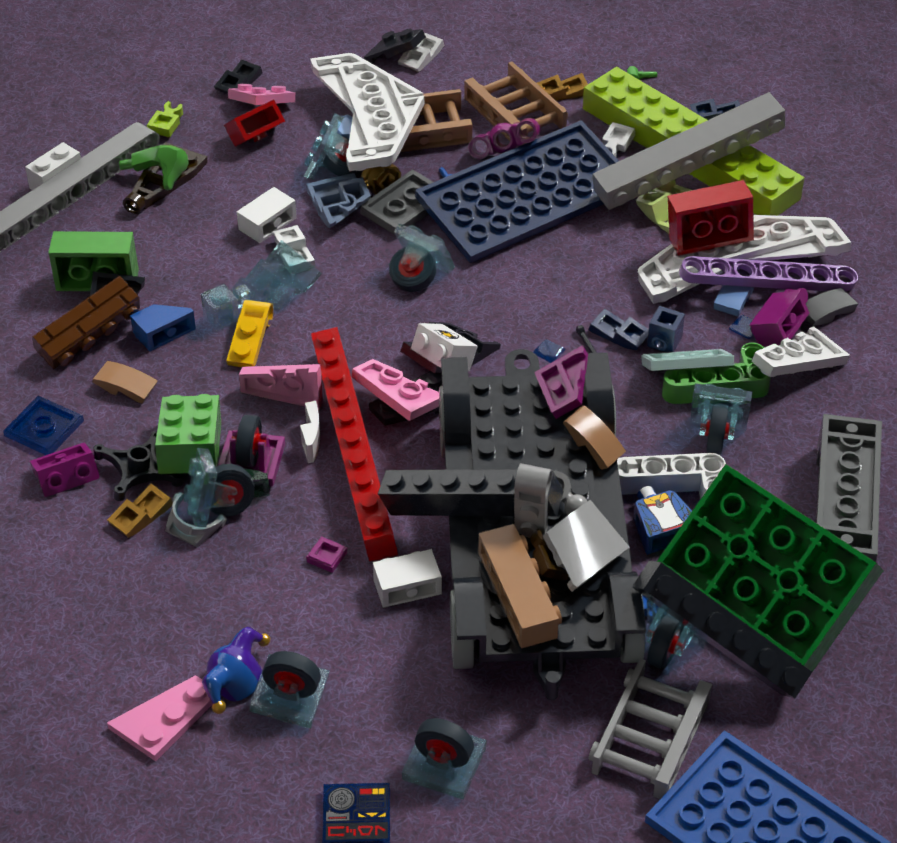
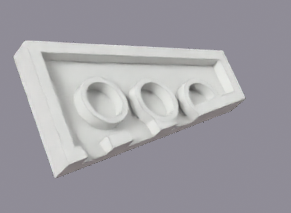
M813 326L809 328L806 334L804 332L797 333L792 340L786 338L781 341L780 345L772 344L756 351L751 362L759 367L763 374L775 377L777 375L846 365L850 355Z

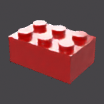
M744 180L667 196L669 239L678 256L754 240L753 195Z

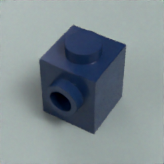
M659 306L649 323L647 346L663 352H674L682 339L685 314Z

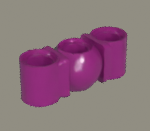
M526 118L521 122H514L513 124L499 123L486 134H479L474 137L469 143V152L477 159H483L488 155L496 153L502 154L521 146L523 143L532 142L539 135L540 125L532 118ZM524 124L532 126L534 130L533 136L527 137L522 133V126ZM499 133H507L510 136V143L507 145L502 144L498 138ZM477 140H482L486 143V152L482 153L476 149L475 144Z

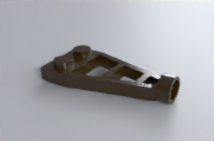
M165 142L163 145H172L186 152L189 162L187 169L177 178L171 190L164 189L163 176L157 174L160 166L144 169L132 192L123 200L124 208L130 213L139 214L143 209L150 207L194 178L208 163L207 156ZM149 182L161 186L155 191L145 189Z

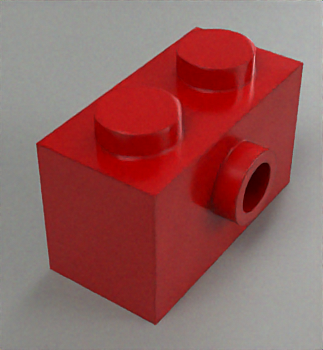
M273 99L224 124V127L234 146H238L252 138L254 142H257L267 137V131L282 124L285 120Z

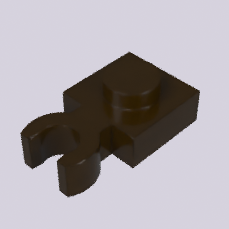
M537 529L530 537V541L536 548L532 553L537 561L541 576L567 581L570 577L566 569L557 566L552 551L548 548L541 531Z

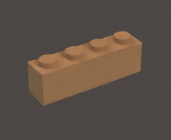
M514 524L479 533L478 553L520 647L524 648L557 639L558 625L562 624L561 613L558 606H553L550 601L551 596L547 583L545 581L541 582L539 578V567L536 559L530 558L528 554V544L525 536L519 535Z

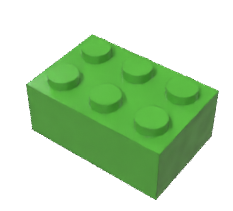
M53 231L49 258L56 291H90L93 271L138 276L139 268L133 232Z
M171 395L169 397H162L155 443L158 474L204 473L217 467L221 434L219 395Z

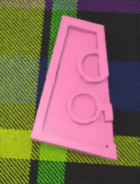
M374 359L352 369L351 377L409 421L439 407V392L428 388V382L418 379L416 382L403 377L402 371Z
M320 364L242 367L239 373L241 393L305 406L307 402L316 401L318 409H320L323 403Z
M195 675L107 722L109 730L154 761H157L213 703L203 688L202 679Z

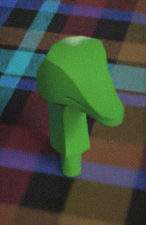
M158 145L132 153L131 159L119 161L121 170L134 169L137 172L152 166H160L162 168L165 190L173 188L174 182L187 169L189 164L186 152L172 145Z

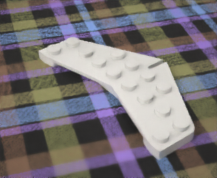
M345 53L310 59L313 73L353 112L349 147L346 153L349 171H362L379 166L387 167L394 163L425 104L423 93L356 54Z
M754 215V240L680 256L677 255L673 245L670 244L639 267L638 280L652 303L655 304L665 302L699 285L688 283L679 275L682 261L689 256L761 261L822 255L836 256L851 251V241L835 221L830 218ZM686 267L689 272L698 273L695 267ZM712 268L715 274L723 273L719 268Z

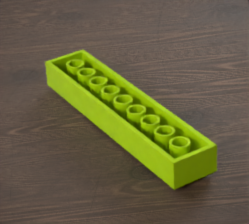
M615 67L584 87L583 110L608 125L614 122L635 128L633 140L646 148L708 121L618 67ZM751 145L689 173L710 187L744 180L753 195V213L755 215L779 216L801 200L805 178Z

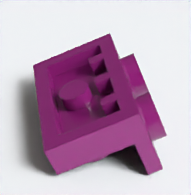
M85 442L30 461L32 471L38 478L45 497L99 479L93 453Z

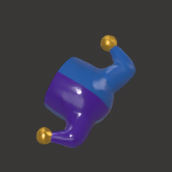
M245 627L234 636L228 645L218 648L210 656L207 662V674L202 680V685L213 703L212 710L214 713L222 714L226 709V704L221 700L220 694L229 701L236 702L248 697L261 684L263 670L251 654L253 642H258L261 647L267 646L270 643V636L267 633L260 634L251 627Z

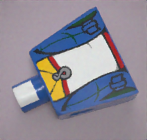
M651 486L643 487L637 493L639 500L635 502L633 520L644 550L648 555L667 548L692 510L674 491L669 490L656 494Z

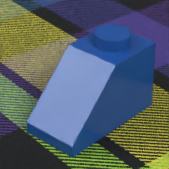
M153 304L130 315L133 334L149 352L196 329L194 311L191 308Z

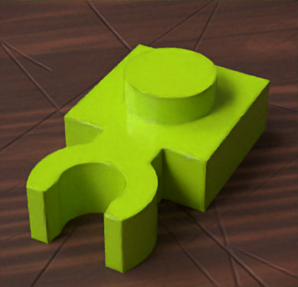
M166 102L164 104V112L157 110L148 122L147 127L161 136L171 137L180 124V117L183 115L182 104L172 109L171 102Z

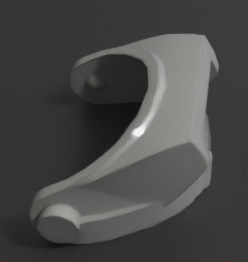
M181 492L176 493L172 499V510L165 531L186 543L198 547L219 527L224 526L227 520L226 516L220 514L213 523L205 526L188 524L177 515V509L183 500L184 494Z

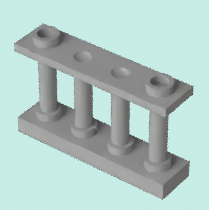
M639 659L635 670L630 668L624 681L626 689L600 743L594 742L589 754V760L593 761L592 774L597 776L605 762L651 779L650 783L655 785L653 797L661 799L672 787L710 701L712 684L700 680L696 690H690L689 692L644 677L646 660ZM638 689H642L684 704V708L687 710L684 716L679 714L677 717L633 700ZM628 712L672 728L673 733H676L673 740L663 741L625 727L622 723ZM617 737L661 753L662 758L665 759L662 766L657 764L654 767L611 751L610 748Z

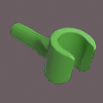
M630 66L627 69V73L637 79L657 77V72L638 71L634 66Z

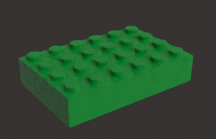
M727 464L724 465L657 560V562L665 564L812 672L884 571L875 561Z

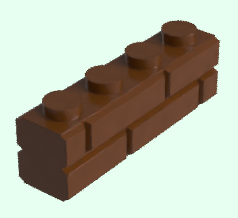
M118 276L32 336L33 347L53 369L59 365L64 367L74 359V355L80 350L87 351L92 348L97 338L103 334L105 336L112 334L116 330L117 324L124 319L127 321L131 320L130 315L138 312L140 309V298L124 279Z

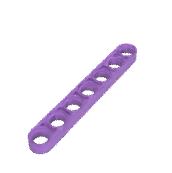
M697 256L686 257L679 269L680 277L688 283L795 290L805 288L812 291H830L842 288L847 292L854 288L858 280L857 272L848 266ZM686 267H695L698 273H691ZM712 268H719L724 274H715ZM737 270H745L750 276H742ZM763 271H770L775 275V278L766 277ZM788 273H796L799 275L800 279H793L788 275ZM814 274L822 275L826 281L817 280ZM839 276H846L851 282H843L839 279Z

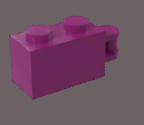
M799 288L798 290L786 289L784 292L772 293L749 324L758 344L762 346L780 345L782 340L786 338L791 339L809 315V310L806 306L808 292L805 288Z

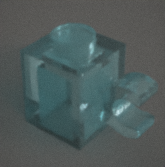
M225 284L201 293L203 316L216 331L238 322V309L243 306L245 300H250L247 297L250 294V290L246 285H240L232 293Z

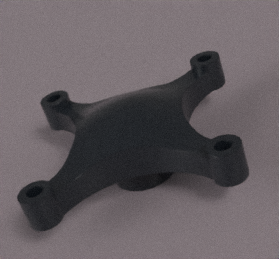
M157 431L152 432L150 439L143 445H135L128 450L110 449L102 444H97L93 447L94 459H105L111 462L121 475L120 483L114 487V499L116 501H123L127 490L141 483L166 480L172 482V485L175 487L183 484V473L158 474L157 457L155 455Z

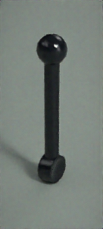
M583 325L576 326V332L579 337L581 336L590 353H597L586 336Z

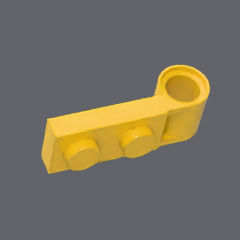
M252 300L244 301L226 360L227 365L236 367H254L256 365L266 327H270L268 322L273 318L272 303Z

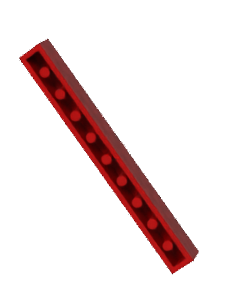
M338 327L311 333L318 364L321 366V376L369 561L397 556V547L387 508L378 495L380 482Z

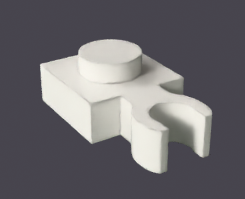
M612 122L602 138V143L617 158V151L625 152L635 137V128Z

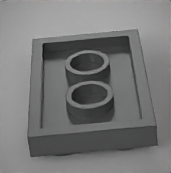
M412 169L361 205L360 213L398 237L429 214L415 198V190L433 182Z

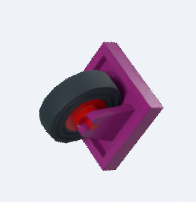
M244 415L238 430L228 431L218 466L221 464L241 466L250 474L254 485L273 487L285 447V437L262 433L260 417Z

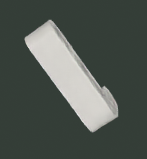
M715 453L636 456L617 459L622 494H637L643 487L651 486L655 493L669 490L674 492L699 491L700 499L726 464L724 458Z

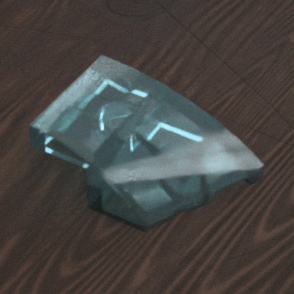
M281 240L266 260L261 258L246 278L241 277L226 296L234 300L235 298H240L243 300L272 303L273 308L282 310L306 292L322 273L286 242Z

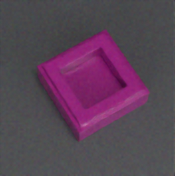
M321 536L306 556L307 563L333 573L347 554V547Z

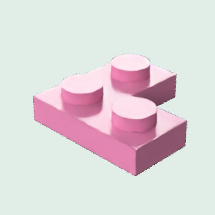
M238 84V88L228 89V99L253 105H263L273 99L276 104L295 102V92L286 91L284 86H271V90H266L263 87H252L251 84Z

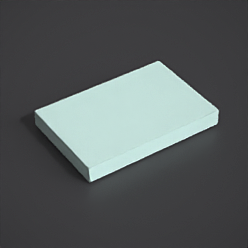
M723 349L641 355L642 365L651 371L734 365V355Z

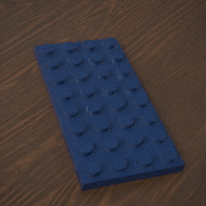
M580 120L535 139L530 143L523 144L416 189L415 198L469 263H472L604 205L594 191L593 173L615 164L619 160L586 124Z

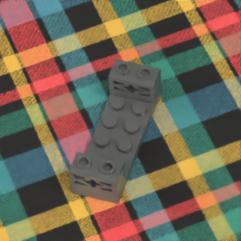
M823 414L816 455V466H819L816 523L876 562L878 555L882 421Z

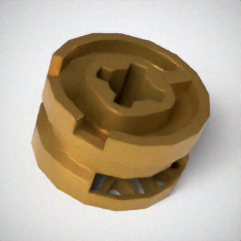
M391 164L387 167L367 168L363 170L361 177H363L367 188L376 195L401 178V172L398 167Z

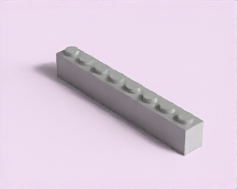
M768 92L593 173L594 191L608 210L623 205L640 195H644L655 188L666 185L670 181L689 174L707 164H711L715 160L756 143L773 133L779 132L785 128V109Z

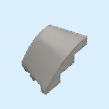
M591 500L573 511L543 535L548 548L553 553L557 566L566 569L571 579L567 585L572 592L630 548Z

